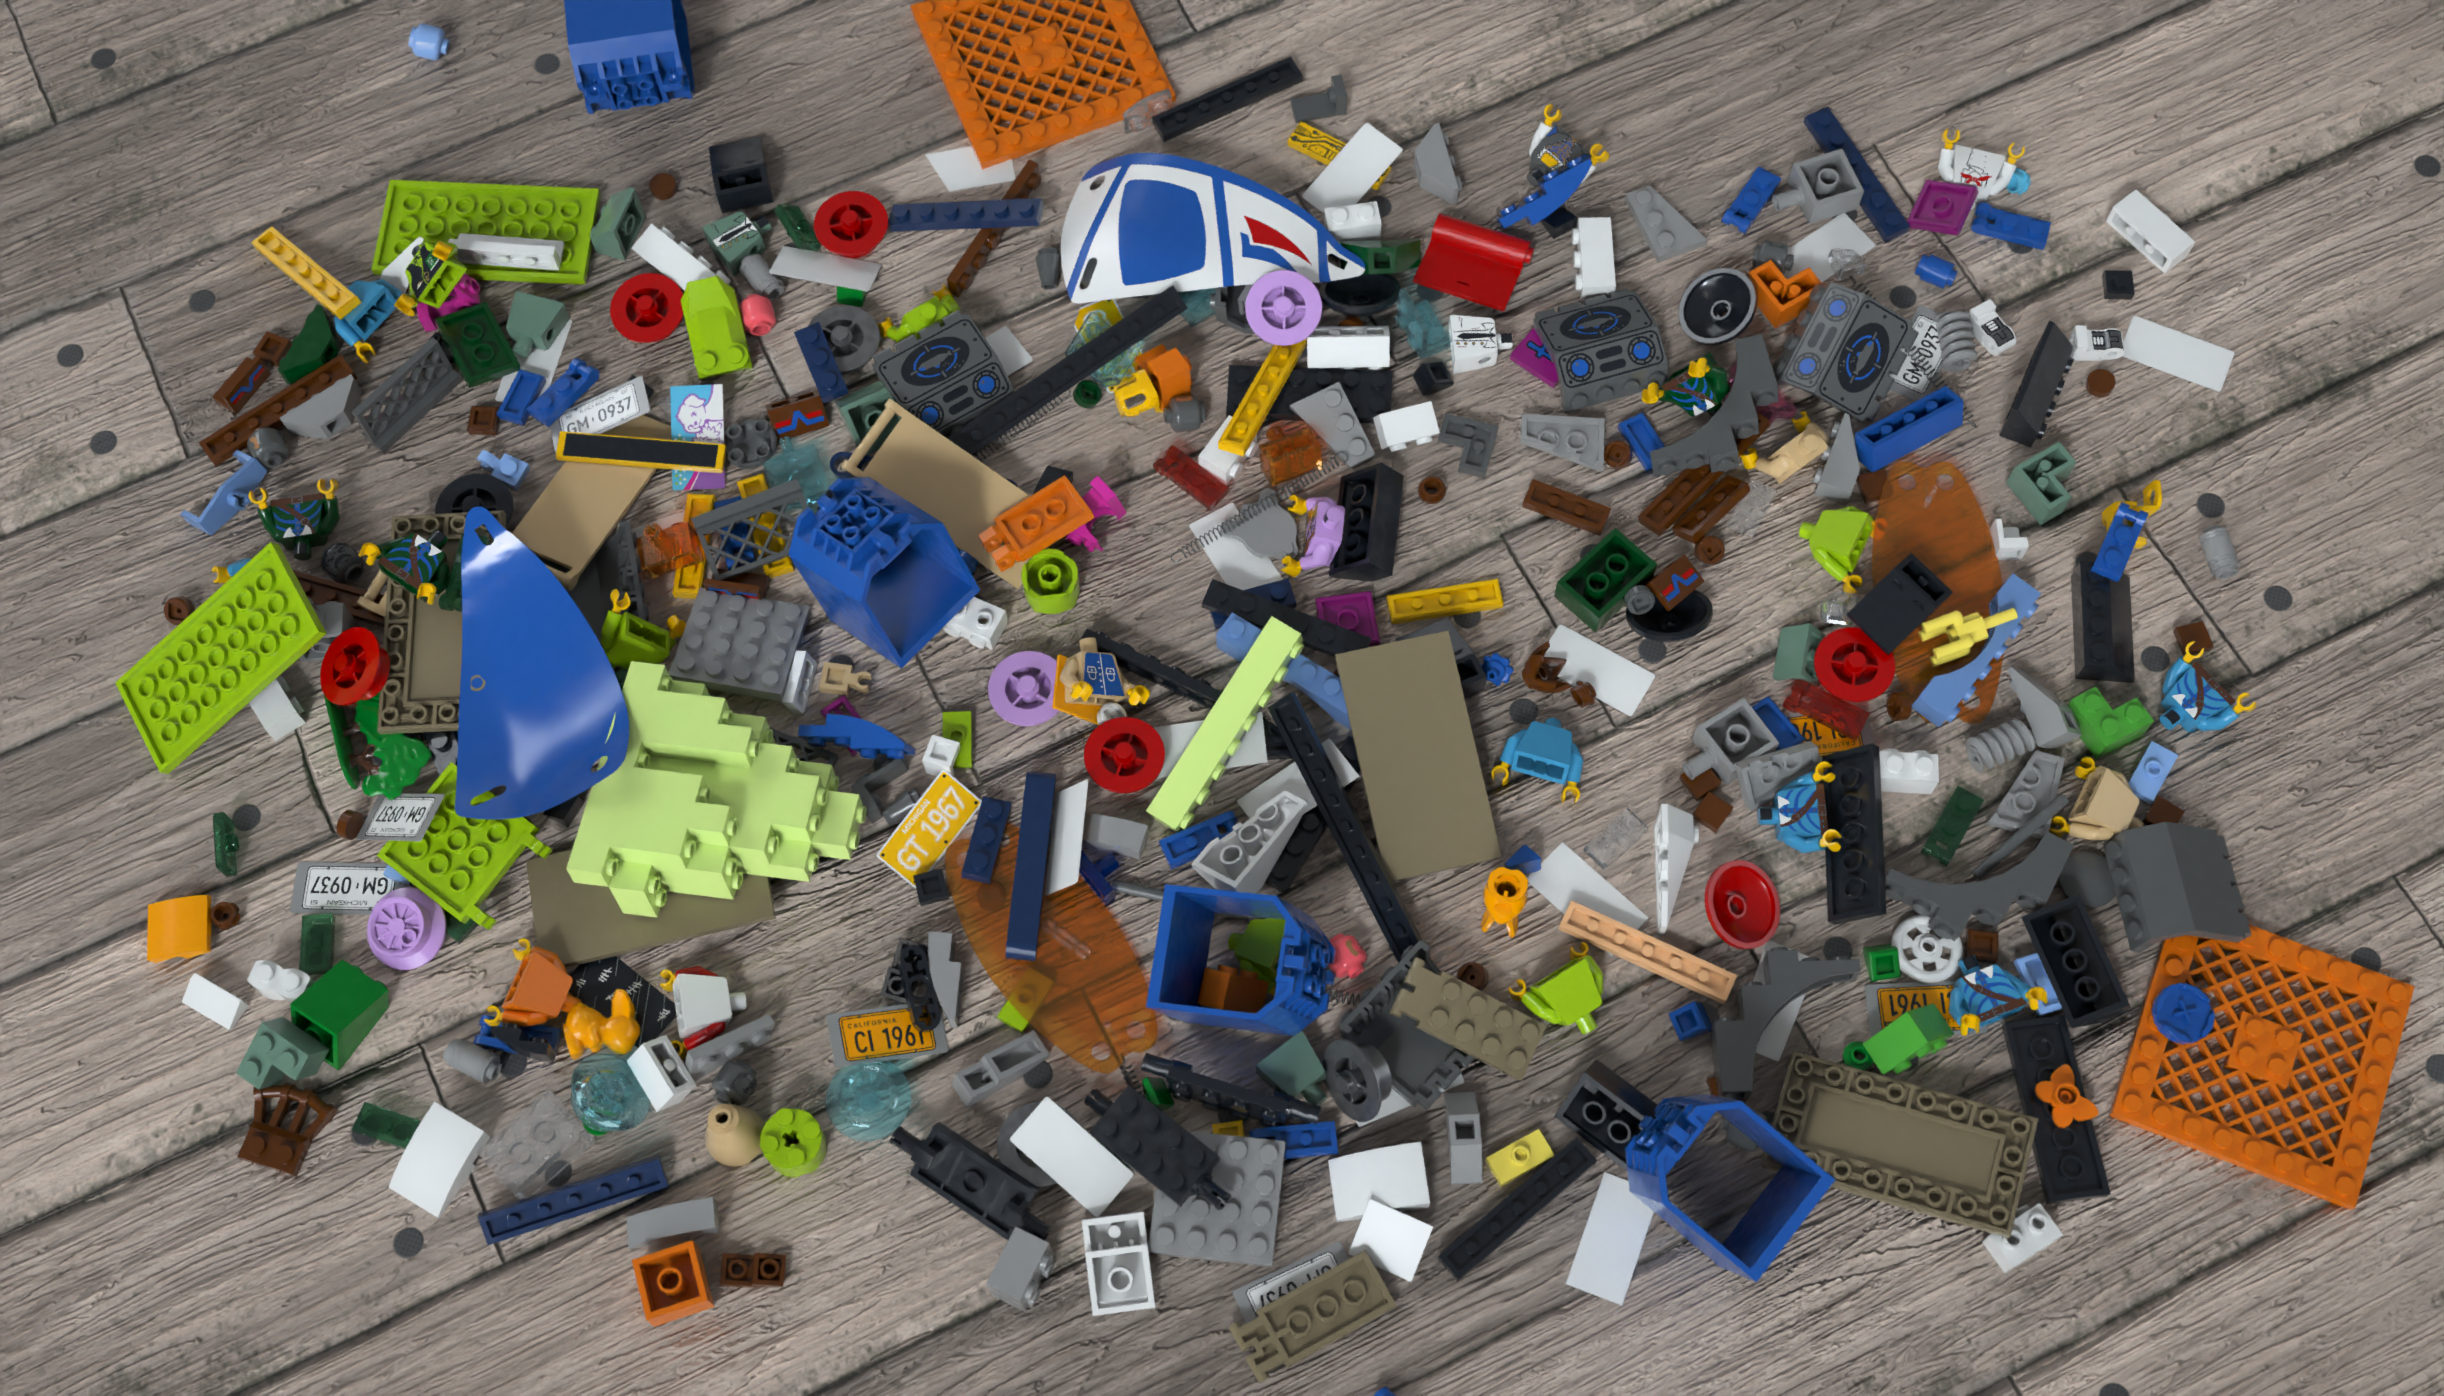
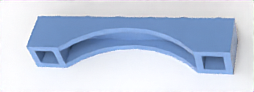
M2012 573L1989 602V615L1992 616L2014 608L2018 618L1990 628L1988 630L1989 636L1975 660L1951 673L1934 676L1914 701L1912 709L1938 728L1945 720L1951 723L1961 710L1957 706L1961 699L1967 702L1977 689L1973 686L1977 678L1982 681L1993 668L1989 665L1992 658L1994 657L1998 660L2008 648L2004 644L2007 638L2014 639L2023 628V625L2019 623L2025 616L2029 619L2039 605L2035 601L2041 593Z
M1232 612L1216 633L1217 648L1242 663L1262 630ZM1301 654L1296 659L1292 658L1286 666L1288 672L1283 680L1315 701L1336 722L1351 730L1339 677Z

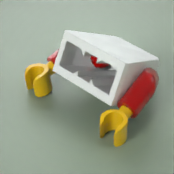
M701 966L680 969L675 974L668 969L662 970L660 973L663 979L670 978L667 983H661L660 986L665 991H673L679 1037L684 1038V1042L674 1040L671 1041L674 1049L680 1046L678 1055L681 1060L686 1058L688 1050L713 1040L724 1032L725 1027L732 1018V1011L746 1009V995L744 992L729 993L726 978L718 977L717 974Z

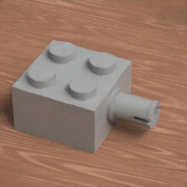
M1839 149L1794 163L1788 178L1791 190L1773 195L1772 202L1777 212L1799 205L1808 223L1811 224L1858 209L1864 190L1843 149Z
M308 598L327 634L305 652L300 659L302 662L321 661L337 636L347 629L361 626L344 603L329 601L322 605H314V602Z
M1743 698L1697 726L1692 741L1701 751V754L1687 763L1685 762L1682 768L1688 778L1694 780L1695 777L1712 767L1724 783L1728 785L1738 779L1734 763L1774 752L1779 742L1746 699Z

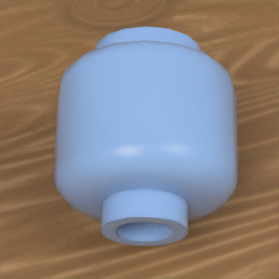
M421 23L417 28H412L409 47L412 48L416 56L438 60L441 54H447L450 40L445 38V31L442 28Z

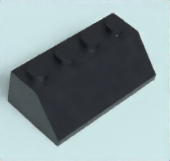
M2048 322L2033 352L1999 435L2030 448L2036 438L2042 439L2047 428V424L2043 423L2045 416L2051 417L2056 402L2052 401L2054 394L2059 396L2065 383L2061 376L2063 373L2068 374L2074 361L2070 357L2073 345L2055 322Z
M1382 462L1341 476L1338 505L1345 508L1342 541L1330 563L1329 576L1332 578L1373 582L1393 575L1404 475Z
M2080 561L2071 575L2075 679L2134 683L2130 577L2122 573L2121 578L2116 582L2090 571L2094 562Z
M2079 894L2021 917L2071 1028L2102 1023L2131 1012L2130 1004Z
M1596 1059L1582 1074L1554 1117L1627 1171L1625 1146L1634 1135L1638 1136L1643 1130L1639 1124L1645 1116L1656 1119L1654 1109L1658 1104Z

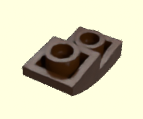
M723 1253L719 1286L742 1288L784 1287L786 1255Z

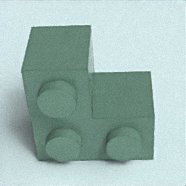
M2057 442L2015 466L2006 484L2036 521L2042 525L2061 514L2070 501L2071 495L2060 482L2069 477L2077 462L2064 446Z
M285 1017L272 1019L261 1023L236 1074L257 1089L281 1083L285 1074L297 1081L317 1074L329 1048Z

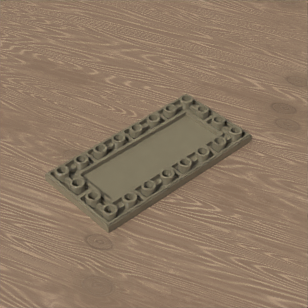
M503 510L489 511L506 529V513ZM468 512L392 516L390 540L408 536L411 533H416L427 540L435 530H439L447 536L449 541L441 551L447 556L450 575L448 588L435 597L432 605L428 604L427 601L424 602L421 599H417V596L388 577L383 648L388 653L390 659V671L388 679L380 691L377 732L380 734L458 731L462 663L461 557L465 521ZM484 524L475 529L483 544L488 546L493 544L494 539ZM474 675V676H472V677H471V682H472V680H473L474 678H481V676H480V675ZM482 679L483 684L480 688H473L471 685V690H482L486 684V681Z
M1449 630L1335 654L1334 657L1380 859L1392 882L1502 858Z
M572 850L548 855L546 859L538 857L526 860L537 947L556 953L565 968L776 919L770 880L766 876L743 874L742 886L739 890H736L734 900L666 891L667 899L665 906L660 907L658 918L623 913L609 887L574 883L566 870Z
M1792 1051L1772 1127L1835 1179L1830 1186L1832 1188L2010 1239L2039 1118ZM1764 1151L1761 1167L1778 1172L1782 1165Z

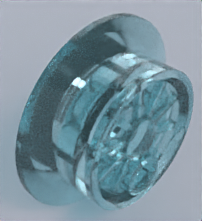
M594 1054L583 1059L574 1069L571 1078V1104L576 1116L586 1126L602 1132L626 1131L635 1128L646 1118L650 1108V1100L624 1059L610 1054Z
M889 1061L859 1063L853 1066L842 1067L832 1078L826 1094V1109L833 1125L845 1136L858 1141L879 1140L892 1134L904 1122L911 1105L909 1083L902 1071Z

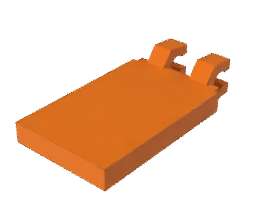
M1064 475L994 518L996 525L991 526L979 534L978 537L988 554L996 550L991 556L999 570L1003 572L1014 566L1016 561H1026L1094 518V515Z

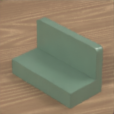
M1810 623L1782 628L1773 678L1776 681L1795 678L1807 688L1817 687L1818 678L1814 669V655L1819 643L1826 635Z

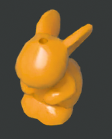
M1499 867L1490 872L1488 882L1483 891L1486 910L1481 922L1482 932L1486 933L1495 921L1498 924L1506 923L1510 938H1514L1517 934L1518 915L1523 911L1528 898V879L1521 871Z
M617 989L614 992L611 1008L612 1016L609 1018L583 1003L574 1004L569 1011L566 1023L563 1024L566 1043L573 1060L580 1058L587 1048H590L593 1053L600 1051L603 1044L616 1054L625 1055L632 1051L635 1042L641 1034V1030L635 1020L634 1005L625 990Z

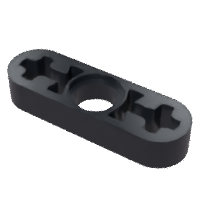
M910 945L899 953L897 964L912 1025L917 1031L927 1033L938 1026L941 1015L926 954L919 946ZM909 952L912 953L913 957L919 958V961L915 963L916 973L921 970L923 971V975H914L910 979L907 974H911L913 968L911 963H905ZM914 981H922L926 985L927 992L925 996L917 997L913 995L911 984ZM929 999L930 1004H926L924 1007L926 1014L932 1015L933 1019L929 1022V1026H926L925 1021L920 1022L918 1018L923 1014L922 1006L920 1005L916 1008L914 1003H923Z

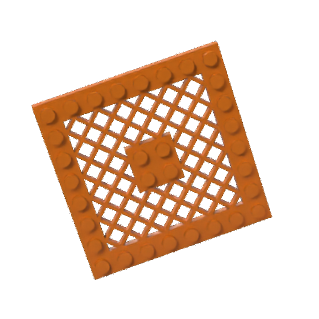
M925 0L910 5L911 13L982 170L1176 101V95L1129 0H1090L1094 2L1091 8L1081 5L1084 0H1076L1075 2L1069 0H1037L1035 5L1025 2L1026 0ZM1044 2L1054 5L1051 10L1042 8ZM1004 4L1014 7L1011 13L1001 10ZM1100 5H1102L1104 12L1098 10ZM1060 7L1070 10L1068 16L1058 13ZM1020 10L1030 13L1027 19L1018 16ZM980 13L989 15L987 22L977 19ZM1080 13L1087 17L1085 21L1075 19L1076 14ZM1037 15L1047 18L1044 24L1034 21ZM997 18L1006 21L1003 27L994 24ZM1093 18L1103 21L1101 27L1091 24ZM956 21L966 24L963 30L953 27ZM1057 22L1063 24L1061 29H1059ZM1013 24L1022 26L1020 33L1010 30ZM1110 24L1114 31L1108 30ZM973 26L982 29L980 35L970 33ZM1070 26L1080 29L1077 35L1067 32ZM989 32L999 35L996 41L986 38ZM1086 32L1096 35L1094 41L1083 38ZM952 36L958 37L956 43H954ZM1005 38H1009V45L1003 44ZM1102 38L1113 40L1111 46L1101 44ZM965 40L975 43L972 49L962 46ZM1066 41L1072 43L1070 49L1068 48ZM1119 43H1120V45H1121L1123 51L1117 49ZM981 46L991 49L988 55L979 52ZM1079 46L1089 49L1086 55L1076 52ZM998 51L1008 54L1005 61L995 58ZM1096 51L1106 54L1103 61L1093 58ZM960 55L967 57L965 62H963ZM1014 57L1016 58L1018 65L1012 63ZM1112 57L1122 60L1120 66L1109 63ZM974 60L983 62L981 69L971 66ZM1075 61L1082 63L1079 69L1075 68ZM1129 63H1130V65H1131L1133 71H1132V70H1129V69H1126V67H1127V65H1128ZM991 65L1000 68L998 74L988 72ZM1088 65L1098 68L1097 73L1086 72ZM1007 71L1017 74L1014 80L1004 77ZM1107 71L1115 74L1113 80L1102 77L1104 72ZM969 74L976 77L974 82H972ZM1064 74L1074 77L1072 83L1061 80ZM1023 77L1027 84L1032 83L1031 86L1021 83ZM1121 77L1131 79L1130 85L1127 86L1119 83ZM983 79L993 82L990 89L980 86ZM1081 79L1091 82L1088 89L1078 86ZM1040 82L1050 85L1048 91L1038 89ZM999 85L1009 88L1007 94L997 92ZM1098 85L1108 88L1105 94L1095 91ZM1057 88L1067 91L1064 97L1054 94ZM1016 90L1026 94L1023 100L1013 97ZM1074 93L1084 97L1081 103L1071 100ZM979 95L985 96L983 102H981ZM1033 96L1043 99L1040 106L1030 103ZM992 99L1002 102L999 109L989 106ZM1049 102L1060 105L1057 112L1047 109ZM1008 105L1019 108L1016 114L1006 111ZM1024 112L1035 113L1033 120L1022 117ZM987 114L994 116L992 122H990ZM1001 119L1011 122L1008 129L998 126Z
M2250 924L2251 936L2238 943L2190 935L2163 940L2109 1116L2349 1210L2354 1209L2357 1204L2415 986ZM2198 940L2203 941V943L2197 945ZM2208 947L2211 948L2217 959L2209 964L2205 962L2200 953V950ZM2222 949L2233 952V954L2225 956ZM2193 958L2198 968L2189 971L2191 961ZM2237 958L2241 960L2246 969V972L2239 975L2235 974L2229 963ZM2251 960L2262 963L2263 965L2255 968ZM2221 966L2228 979L2217 983L2211 969ZM2269 969L2276 983L2269 986L2264 984L2259 975L2260 972ZM2281 971L2291 974L2293 976L2285 979ZM2202 973L2209 987L2201 991L2205 994L2213 992L2220 1006L2213 1008L2214 1014L2224 1011L2231 1025L2220 1029L2214 1019L2213 1028L2211 1029L2212 1033L2192 1044L2183 1045L2171 1041L2174 1049L2164 1053L2168 1039L2159 1032L2153 1021L2152 1006L2154 998L2161 990L2172 984L2187 983L2196 986L2191 977ZM2250 977L2257 991L2247 994L2240 980ZM2298 980L2306 994L2296 998L2288 984ZM2310 982L2323 987L2314 990ZM2232 985L2239 998L2228 1002L2221 988ZM2280 988L2287 1002L2277 1006L2270 991ZM2328 991L2335 1006L2326 1009L2318 995ZM2340 993L2352 998L2344 1001ZM2258 996L2262 997L2268 1007V1010L2261 1013L2257 1012L2251 999ZM2309 999L2317 1013L2307 1017L2299 1003ZM2242 1003L2247 1012L2242 1011L2237 1018L2232 1007ZM2355 1003L2359 1004L2365 1014V1017L2355 1020L2348 1006ZM2291 1007L2298 1021L2288 1025L2281 1010ZM2338 1010L2347 1023L2339 1028L2335 1026L2329 1015ZM2272 1015L2276 1023L2266 1020L2264 1017ZM2319 1018L2328 1031L2320 1036L2317 1035L2310 1023ZM2368 1022L2366 1033L2364 1035L2359 1025ZM2302 1026L2309 1038L2308 1041L2301 1044L2302 1033L2293 1030ZM2350 1029L2358 1044L2348 1048L2340 1033ZM2234 1030L2231 1043L2229 1045L2224 1034ZM2332 1037L2339 1049V1052L2332 1055L2328 1054L2321 1042ZM2216 1038L2223 1052L2212 1056L2205 1042ZM2313 1045L2320 1057V1060L2310 1063L2303 1051L2304 1048ZM2197 1046L2204 1060L2193 1064L2186 1050ZM2361 1049L2357 1062L2352 1052ZM2178 1054L2185 1068L2174 1072L2167 1058ZM2343 1056L2351 1071L2341 1075L2333 1060ZM2225 1057L2226 1060L2223 1068L2232 1071V1073L2227 1075L2222 1074L2216 1061ZM2295 1058H2297L2302 1067L2292 1071ZM2324 1064L2332 1079L2322 1083L2314 1068ZM2161 1065L2166 1076L2156 1080ZM2208 1065L2215 1080L2208 1083L2203 1082L2197 1069ZM2305 1072L2313 1087L2303 1091L2295 1076ZM2189 1073L2196 1088L2189 1091L2184 1090L2178 1077ZM2354 1076L2349 1090L2344 1080ZM2235 1077H2238L2245 1089L2244 1092L2234 1095L2227 1082ZM2249 1078L2263 1084L2253 1087ZM2170 1081L2177 1096L2166 1100L2159 1085ZM2289 1084L2294 1095L2284 1099L2279 1090L2284 1091ZM2333 1084L2337 1086L2343 1099L2336 1102L2332 1101L2325 1089ZM2219 1085L2226 1097L2225 1100L2215 1103L2208 1091L2209 1088ZM2267 1088L2275 1103L2265 1107L2257 1092ZM2314 1092H2317L2324 1104V1107L2317 1110L2313 1109L2306 1097ZM2200 1093L2207 1105L2206 1108L2196 1111L2189 1099L2190 1096ZM2248 1096L2256 1111L2246 1115L2238 1100ZM2298 1100L2305 1115L2295 1119L2287 1104ZM2181 1101L2185 1110L2171 1104ZM2230 1104L2237 1119L2226 1123L2219 1108ZM2346 1104L2343 1117H2341L2336 1107ZM2279 1108L2286 1123L2276 1127L2268 1112ZM2328 1111L2336 1126L2325 1130L2317 1115ZM2210 1112L2215 1121L2204 1118L2202 1115ZM2260 1116L2267 1131L2257 1135L2249 1120ZM2309 1119L2317 1134L2306 1138L2298 1123ZM2241 1124L2245 1133L2231 1127ZM2290 1127L2298 1142L2287 1147L2279 1131ZM2339 1131L2334 1146L2329 1135ZM2271 1135L2276 1145L2261 1139ZM2318 1139L2321 1140L2328 1152L2327 1155L2317 1158L2309 1144ZM2301 1147L2306 1157L2292 1151ZM2331 1159L2329 1166L2322 1163Z

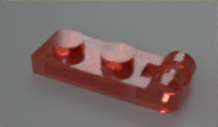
M1171 445L1166 450V455L1162 459L1158 458L1153 463V468L1160 475L1166 476L1209 511L1229 493V487L1174 445ZM1174 462L1179 463L1175 468L1171 466Z
M1799 679L1794 681L1791 687V695L1786 696L1783 702V707L1788 711L1798 712L1855 741L1870 715L1869 712ZM1803 696L1811 698L1809 704L1801 700Z

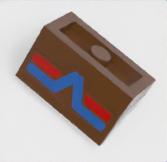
M255 356L253 360L246 357L212 398L216 403L237 415L271 373L260 357Z
M818 389L766 405L777 442L830 426Z
M1684 554L1667 565L1646 582L1644 586H1647L1656 595L1665 609L1669 611L1705 581Z
M717 568L719 575L730 571ZM744 573L721 581L715 580L712 574L711 579L704 578L703 584L706 591L712 590L716 593L741 595L746 598L762 600V598L766 599L770 578L768 575Z

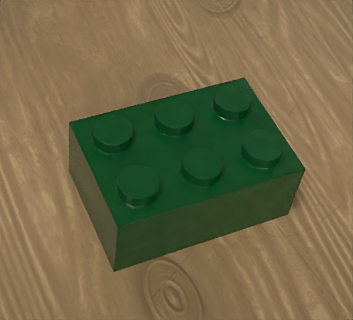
M1614 528L1557 582L1554 597L1596 633L1626 605L1624 598L1631 588L1644 585L1654 577L1657 563L1619 530Z

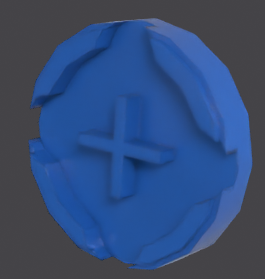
M2187 983L2172 984L2164 988L2154 998L2152 1006L2153 1021L2159 1032L2170 1041L2179 1044H2192L2206 1037L2213 1028L2215 1014L2214 1009L2211 1010L2209 1004L2211 1001L2208 996L2198 987Z

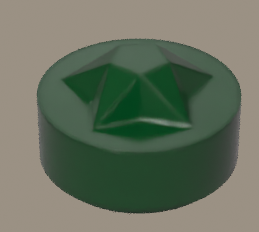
M1090 380L1079 382L1073 391L1075 402L1086 409L1095 407L1102 397L1100 387Z

